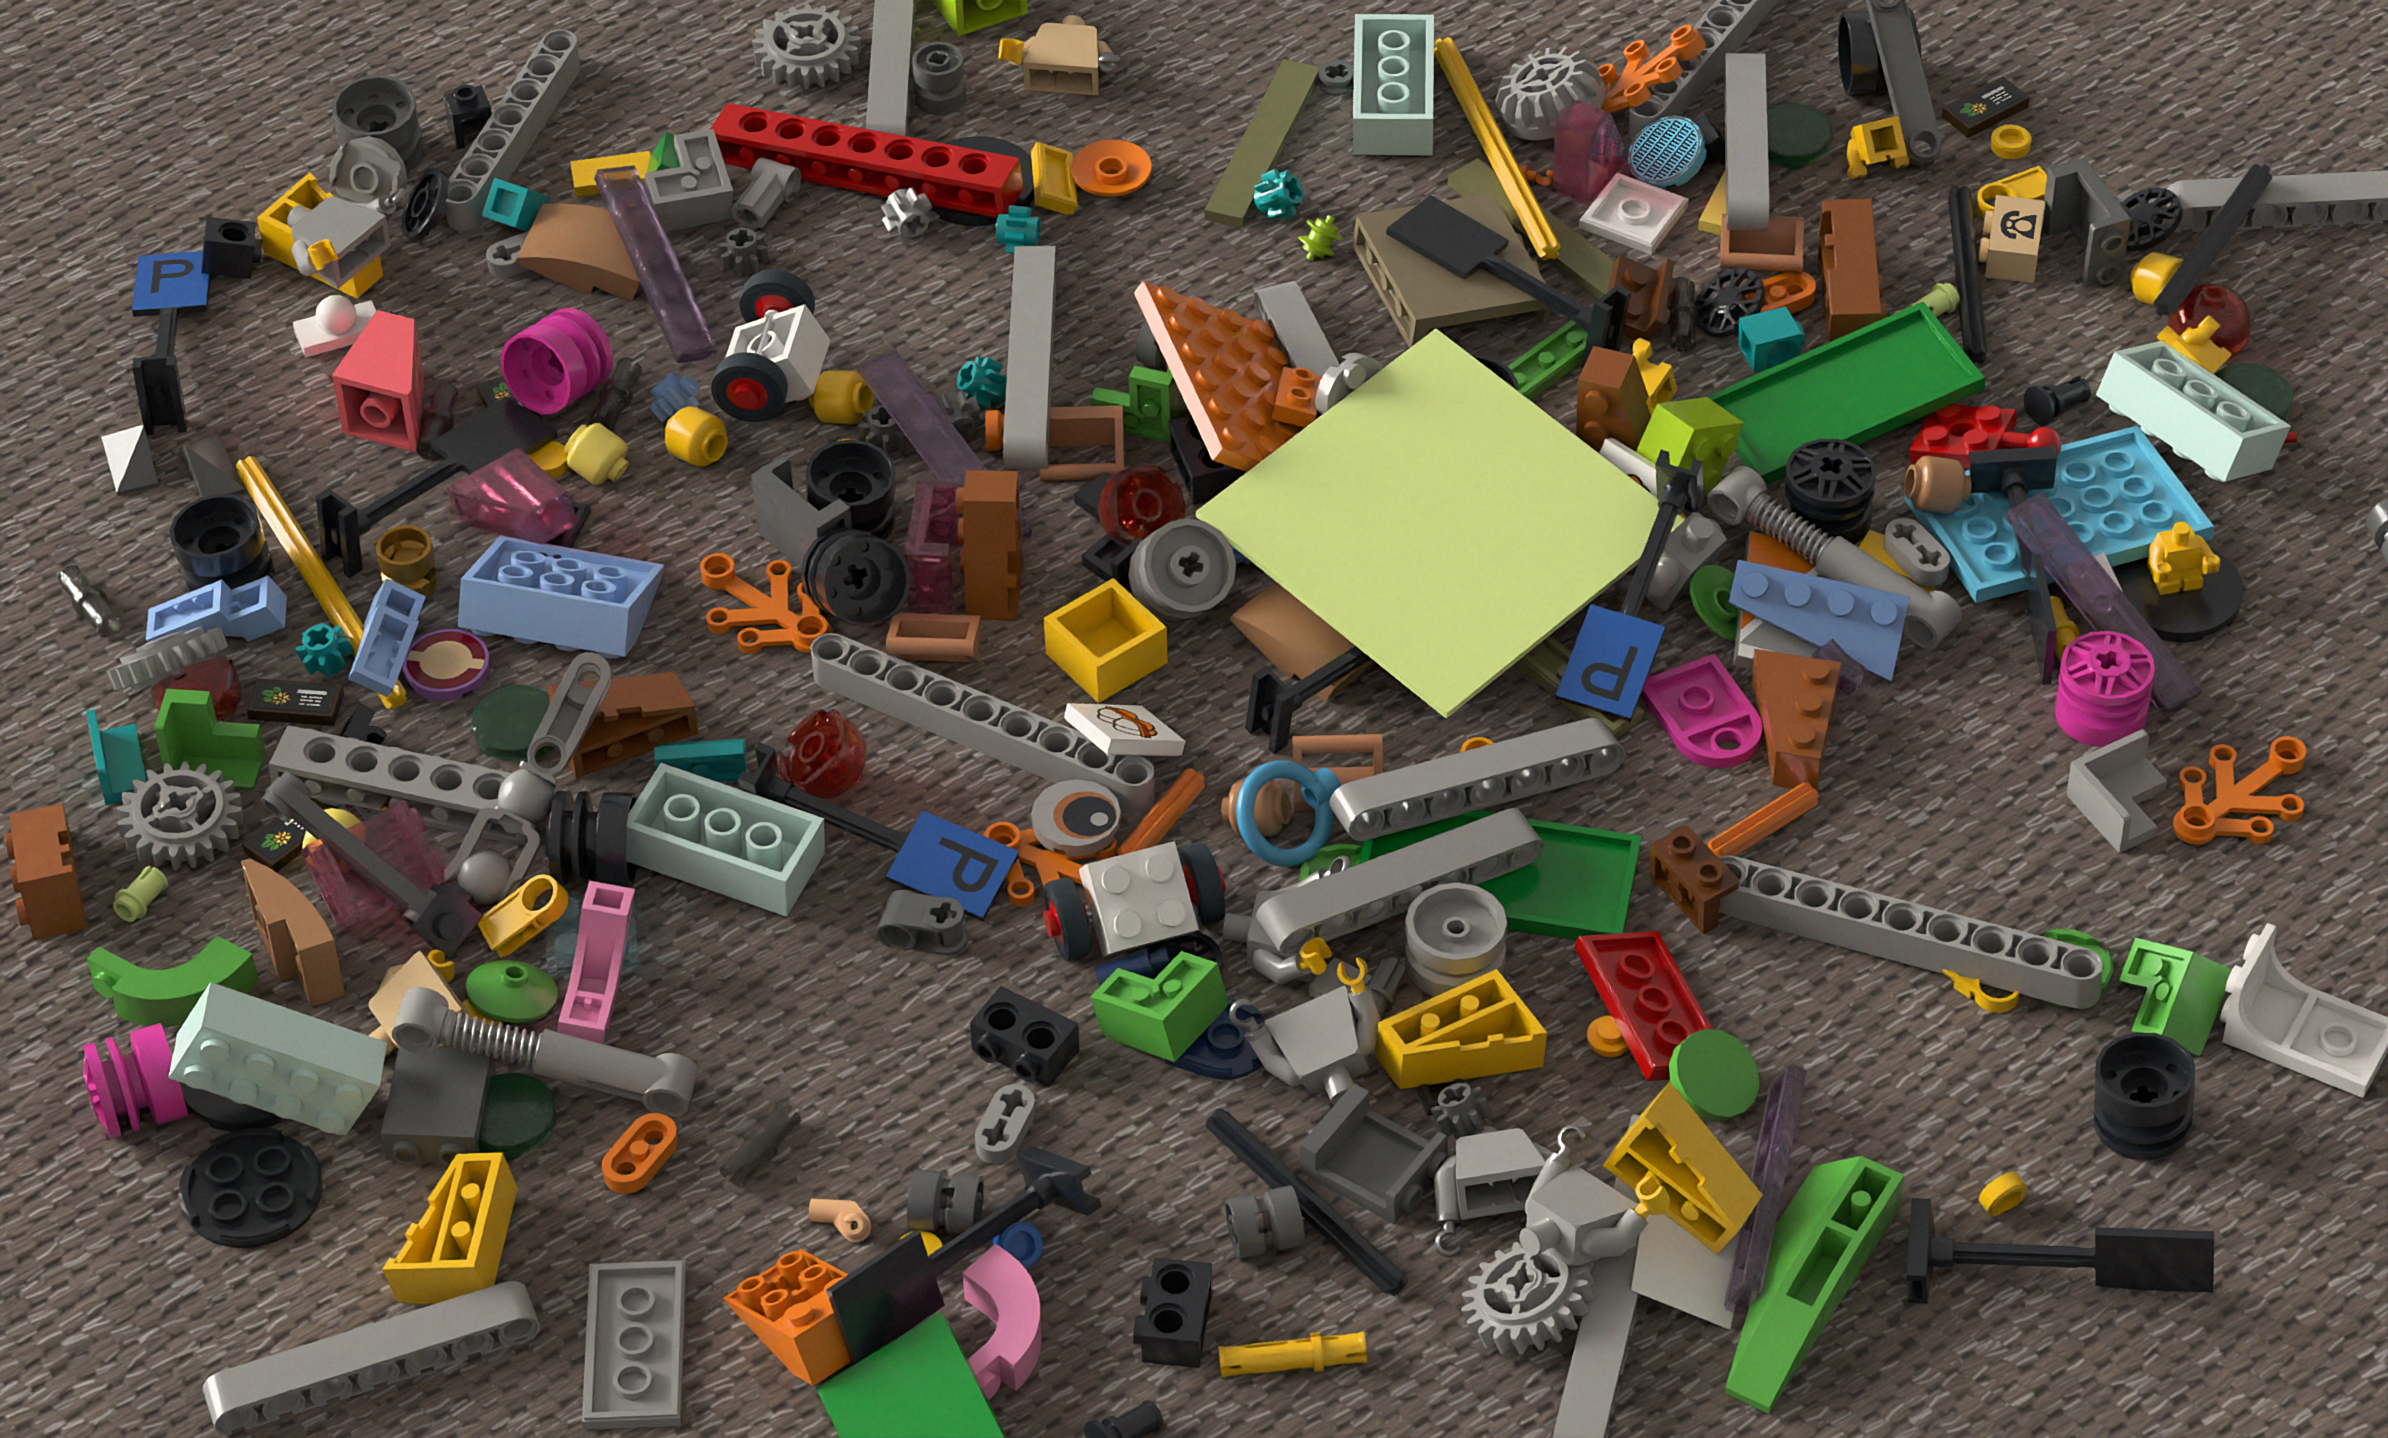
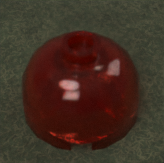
M2211 283L2196 285L2175 315L2172 317L2168 316L2167 325L2180 336L2188 327L2196 329L2207 316H2211L2221 326L2209 339L2220 349L2224 347L2232 355L2228 359H2231L2238 355V351L2244 348V346L2246 347L2249 342L2251 332L2250 311L2242 296L2232 288Z
M1141 463L1122 469L1106 481L1099 494L1098 516L1102 528L1111 538L1130 545L1138 537L1145 539L1171 521L1184 519L1186 506L1178 483L1172 484L1171 480L1164 475L1167 471L1160 466Z
M227 657L209 659L184 668L186 674L175 681L169 675L155 684L150 690L158 711H160L166 689L210 691L217 722H225L224 720L236 712L242 696L239 675L232 659L228 661Z
M823 709L815 710L803 718L787 739L788 742L793 744L789 750L788 757L781 753L779 760V771L782 779L794 783L795 788L820 799L836 798L855 786L862 778L867 760V744L863 734L849 718L834 709L830 713Z

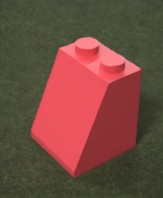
M377 310L332 375L342 432L418 453L422 447L424 372L415 319Z

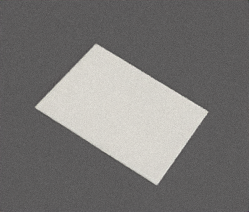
M1664 1213L1660 1215L1649 1214L1645 1219L1648 1225L1639 1234L1631 1290L1730 1329L1745 1262L1751 1214L1741 1229L1718 1254L1714 1253Z

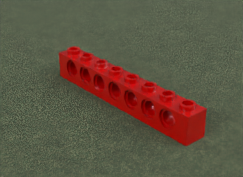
M732 103L725 105L710 128L714 129L724 164L752 170L759 158H766L800 169L801 180L887 197L896 190L913 187L917 196L925 193L931 205L998 218L999 214H1009V206L1015 204L1024 189L1019 158Z

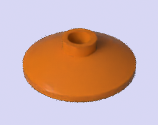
M1115 139L1097 141L1085 146L1075 155L1071 165L1072 177L1079 187L1091 194L1106 197L1122 196L1138 190L1148 181L1152 170L1150 157L1141 147L1128 141Z

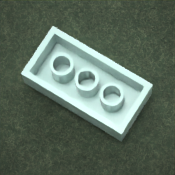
M1355 14L1353 155H1433L1434 15Z
M2164 341L2115 351L2096 393L2098 397L2109 404V408L2113 412L2131 418L2141 425L2140 428L2144 433L2160 438L2173 447L2172 450L2175 454L2184 459L2194 461L2205 469V473L2210 478L2220 482H2227L2271 470L2291 427Z
M660 763L628 813L626 832L627 862L786 917L825 854L824 818Z
M210 982L177 1033L168 1078L185 1083L195 1089H203L240 1104H247L274 1113L281 1118L292 1119L319 1128L326 1133L347 1135L380 1087L387 1042Z

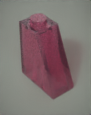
M1576 99L1555 122L1553 193L1588 207L1614 175L1628 162V155L1612 114Z
M519 447L446 488L457 518L461 523L542 545L578 524L567 491Z

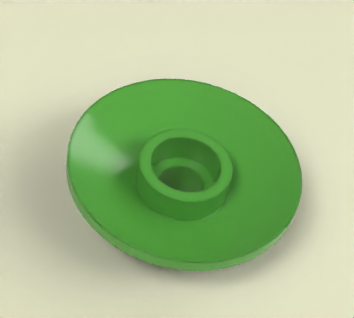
M1704 565L1694 573L1690 580V595L1693 605L1708 627L1721 637L1735 642L1739 609L1729 605L1735 573L1719 565Z
M498 960L485 963L474 969L466 982V996L471 1005L485 1016L502 1022L527 1023L539 1020L548 1015L557 1003L558 989L554 980L540 968L521 961Z

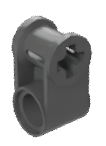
M897 890L889 896L876 932L878 940L887 947L896 944L903 946V950L913 949L939 955L957 954L968 944V934L962 926L964 909L960 902L950 897L916 894L908 890ZM947 910L951 911L952 918H948ZM940 935H943L944 945L941 944Z

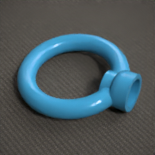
M1285 760L1271 761L1255 769L1241 786L1236 805L1238 827L1251 851L1263 861L1279 867H1296L1303 865L1306 859L1307 862L1316 856L1314 852L1326 846L1332 831L1333 811L1330 809L1329 802L1334 791L1341 786L1337 776L1325 767L1313 773L1310 769L1299 763ZM1287 778L1300 784L1304 800L1315 809V825L1311 836L1303 845L1294 849H1280L1270 844L1260 833L1255 821L1254 806L1256 797L1261 788L1267 782L1274 779Z

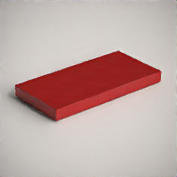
M1658 931L1579 936L1574 949L1647 1082L1670 1080L1669 1063L1674 1049L1692 1033L1713 1028Z

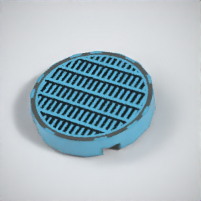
M1677 115L1662 117L1648 124L1636 135L1629 148L1628 163L1632 174L1637 180L1663 190H1667L1666 187L1673 184L1678 187L1688 182L1699 171L1705 161L1707 150L1704 147V134L1689 118Z

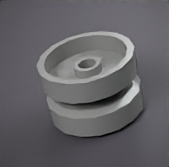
M1185 518L1167 523L1139 543L1130 559L1128 577L1133 595L1147 610L1159 619L1178 622L1199 616L1226 597L1234 583L1236 562L1232 546L1221 531L1205 521Z
M1459 882L1439 884L1423 891L1410 904L1405 923L1407 939L1405 963L1408 976L1418 989L1436 997L1495 969L1503 975L1506 965L1507 919L1504 907L1493 894L1478 886Z

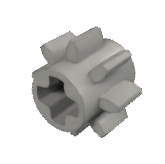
M913 187L896 190L888 197L886 204L881 207L886 215L882 220L889 233L898 230L901 237L912 238L919 236L927 229L928 222L933 221V217L929 212L932 205L926 194L923 193L917 196Z

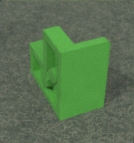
M1134 365L1129 375V393L1096 387L1090 398L1091 406L1123 405L1124 433L1169 443L1168 420L1184 417L1187 410V405L1169 368L1167 372Z
M166 689L155 723V734L163 768L164 764L169 763L173 770H180L182 763L188 761L190 770L196 771L204 763L207 767L208 776L217 770H221L223 780H233L235 790H254L266 753L260 724L217 722L210 691Z
M2135 938L2119 981L2147 991L2131 1031L2134 1033H2157L2172 1038L2186 1048L2190 1054L2200 1056L2225 994L2226 984L2232 970L2193 951Z
M1183 951L1154 980L1117 968L1090 996L1103 1035L1117 1043L1173 1062L1178 1060L1224 1011L1229 1003L1218 963Z

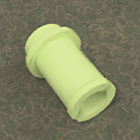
M1937 283L1932 287L1929 294L1915 303L1909 304L1906 309L1924 302L1932 313L1938 317L1944 312L1950 314L1955 311L1956 305L1960 302V297L1957 290L1951 284Z
M150 866L145 867L127 889H121L115 894L114 911L120 918L128 922H132L136 918H143L147 913V906L167 887V878L159 869L155 867L151 869Z

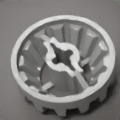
M1563 47L1559 53L1552 48H1546L1545 55L1534 58L1531 53L1527 55V63L1523 66L1518 64L1512 65L1509 75L1503 76L1495 100L1506 129L1512 135L1526 140H1543L1568 133L1592 118L1605 100L1606 87L1597 65L1588 54L1569 47Z

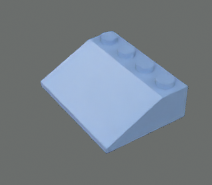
M499 536L461 578L458 627L472 629L471 631L474 634L480 636H493L495 634L511 636L515 641L525 644L538 641L555 644L557 649L563 651L584 649L595 651L603 658L615 659L621 656L625 657L638 640L662 579L664 565ZM538 552L546 553V554L548 555V557H546V556H544L543 554L538 553ZM555 554L561 555L560 559H555L553 557Z

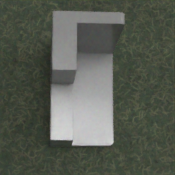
M714 129L674 135V148L680 167L647 172L644 175V184L652 206L651 223L665 228L664 232L731 219L733 188Z
M2144 729L2071 761L2066 795L2118 853L2156 836V824L2144 813L2137 803L2166 790L2167 780L2146 758L2149 735Z

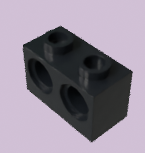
M1192 415L1168 420L1169 449L1193 505L1210 501L1247 473L1246 471L1212 460Z
M1003 986L997 989L970 1021L972 1050L988 1063L998 1062L1013 1069L1018 1077L1027 1082L1037 1081L1050 1087L1080 1051L1077 1022Z
M1154 1258L1151 1277L1143 1276L1141 1284L1140 1305L1146 1306L1145 1315H1136L1133 1332V1344L1141 1345L1143 1363L1200 1368L1213 1292L1212 1263Z

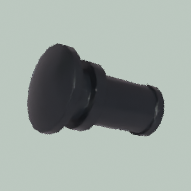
M2081 376L2073 377L2071 380L2056 386L2051 384L2042 387L2037 385L2031 386L2024 393V407L2026 413L2034 422L2040 426H2046L2053 421L2054 417L2060 416L2064 409L2088 401L2091 396V389L2088 382L2084 378L2081 379Z
M1145 1400L1141 1405L1117 1418L1115 1416H1108L1101 1422L1097 1420L1088 1421L1084 1427L1085 1438H1142L1153 1431L1161 1429L1164 1422L1161 1412L1154 1402Z

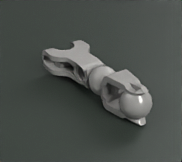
M585 652L578 655L571 662L529 745L527 752L528 762L521 761L519 769L509 774L501 783L498 792L499 806L496 805L494 808L485 807L477 813L460 846V850L444 871V883L456 880V885L463 888L473 897L474 901L472 903L481 906L500 903L519 888L541 847L540 836L536 832L535 824L545 820L551 813L555 788L558 785L556 777L562 775L610 690V666L601 655ZM586 673L596 674L600 678L596 686L590 688L582 686L578 680L581 675ZM544 746H553L561 754L560 762L553 768H542L535 761L536 752ZM489 823H499L507 833H518L528 840L514 869H512L508 859L496 850L489 848L475 850Z

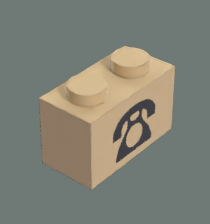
M1996 195L1994 211H1986L1983 235H1989L1990 239H1981L1979 262L1986 263L1985 277L2034 283L2045 201Z

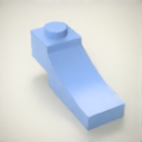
M269 576L233 590L223 580H220L150 608L148 610L146 641L150 642L171 633H177L182 630L186 632L202 626L204 632L221 627L224 637H244L249 642L285 628L287 596Z
M386 578L375 594L363 625V636L348 677L349 680L386 697L390 695L419 621L417 619L426 596Z

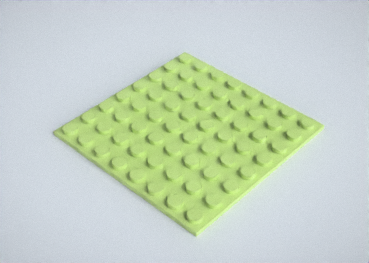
M1434 329L1196 511V517L1221 531L1230 545L1447 719L1639 564L1660 508L1657 505L1658 498L1439 330ZM1677 515L1671 532L1685 520L1680 515Z

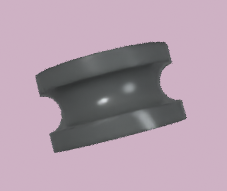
M1343 60L1325 62L1319 68V87L1330 95H1343L1350 92L1354 87V68Z

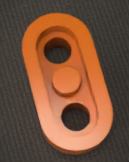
M1786 271L1763 280L1766 298L1760 313L1786 306L1790 314L1810 307L1815 300V279L1803 271ZM1756 293L1747 294L1745 296L1747 300H1754L1756 297ZM1743 311L1740 315L1743 317L1746 312Z
M649 1113L639 1117L606 1153L602 1160V1172L604 1182L610 1190L621 1194H630L641 1190L676 1151L678 1146L677 1129L670 1117L660 1113ZM653 1139L661 1140L660 1143L655 1145L648 1144ZM625 1171L633 1172L631 1174L621 1175V1173Z

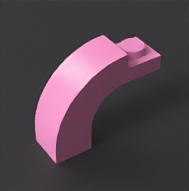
M589 881L581 908L573 968L559 1017L557 1032L603 1044L606 1030L609 1029L618 992L635 889Z
M994 1244L962 1273L965 1300L987 1315L997 1327L990 1340L968 1359L988 1400L996 1394L1001 1381L1014 1391H1017L1024 1384L1037 1363L1042 1345L1040 1301L1036 1286L1023 1265L999 1245Z

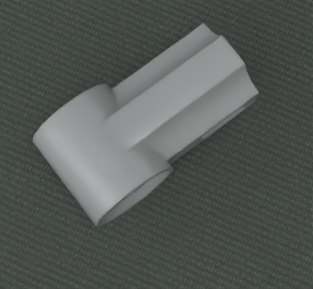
M759 158L752 168L749 186L732 207L733 219L738 221L742 227L755 231L758 228H763L782 201L790 203L791 200L788 198L793 192L797 193L801 184L800 169L766 158Z

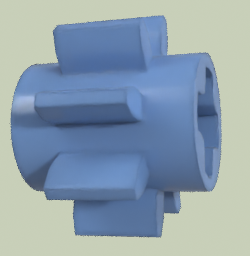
M671 372L649 391L655 398V401L651 403L649 408L663 422L668 416L672 417L680 409L687 406L697 407L700 403L694 395L700 387L688 373L679 379L674 372Z

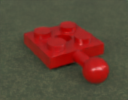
M1953 403L1928 414L1909 449L1911 464H1916L1923 456H1934L1958 460L1964 469H1970L1969 451L2055 446L2057 456L2062 447V440L2059 433L2050 427L2037 428L2031 434L2014 433L2013 430L2017 425L2016 410L2002 409L1996 406H1966Z

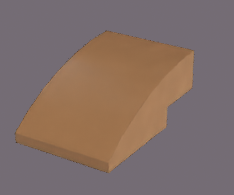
M563 203L542 204L515 263L581 293L591 294L595 286L621 299L633 301L665 228L604 208Z
M1276 581L1241 607L1229 619L1282 674L1290 679L1297 675L1302 680L1355 647L1352 642ZM1373 659L1369 660L1316 695L1327 702L1375 661Z
M250 858L242 860L241 864L253 917L279 980L283 981L298 976L311 1008L345 997L346 994L334 938L314 905L286 878L269 867Z

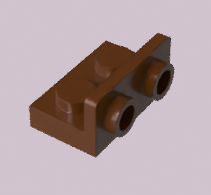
M1619 255L1615 260L1608 292L1617 285L1632 292L1623 331L1624 336L1634 340L1642 338L1648 341L1656 331H1663L1670 316V309L1666 308L1667 300L1672 295L1676 285V278L1672 277L1674 261L1666 258L1662 265L1655 270L1623 255Z
M1683 826L1650 844V878L1703 934L1718 927L1720 899L1739 888V879L1689 826Z

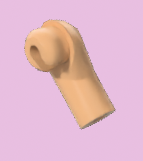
M811 1198L809 1206L810 1222L833 1223L840 1233L851 1242H861L870 1234L871 1222L855 1201Z

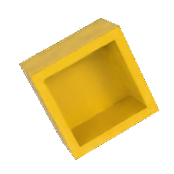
M1114 578L1044 617L1046 654L1097 703L1104 701L1168 663L1167 627Z

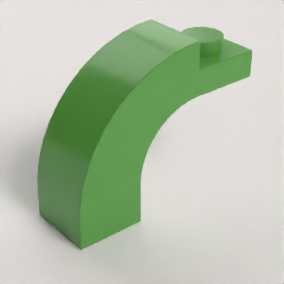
M216 936L192 960L170 969H144L101 947H98L87 958L94 988L102 996L108 999L113 998L117 1016L131 1022L149 1026L161 1023L162 1026L183 1025L210 982L246 994L259 981L253 954L219 936Z

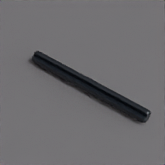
M2254 164L2248 170L2155 298L2153 304L2157 308L2156 313L2159 316L2165 314L2172 317L2178 311L2271 182L2272 175L2269 173V166L2264 164L2261 167L2258 164Z
M1953 186L1949 190L1948 202L1957 292L1960 297L1959 312L1963 351L1973 363H1983L1987 359V342L1971 190L1967 186L1960 188Z
M1218 1108L1206 1120V1128L1272 1189L1291 1185L1295 1190L1302 1217L1384 1293L1396 1296L1408 1283L1407 1276L1229 1112Z

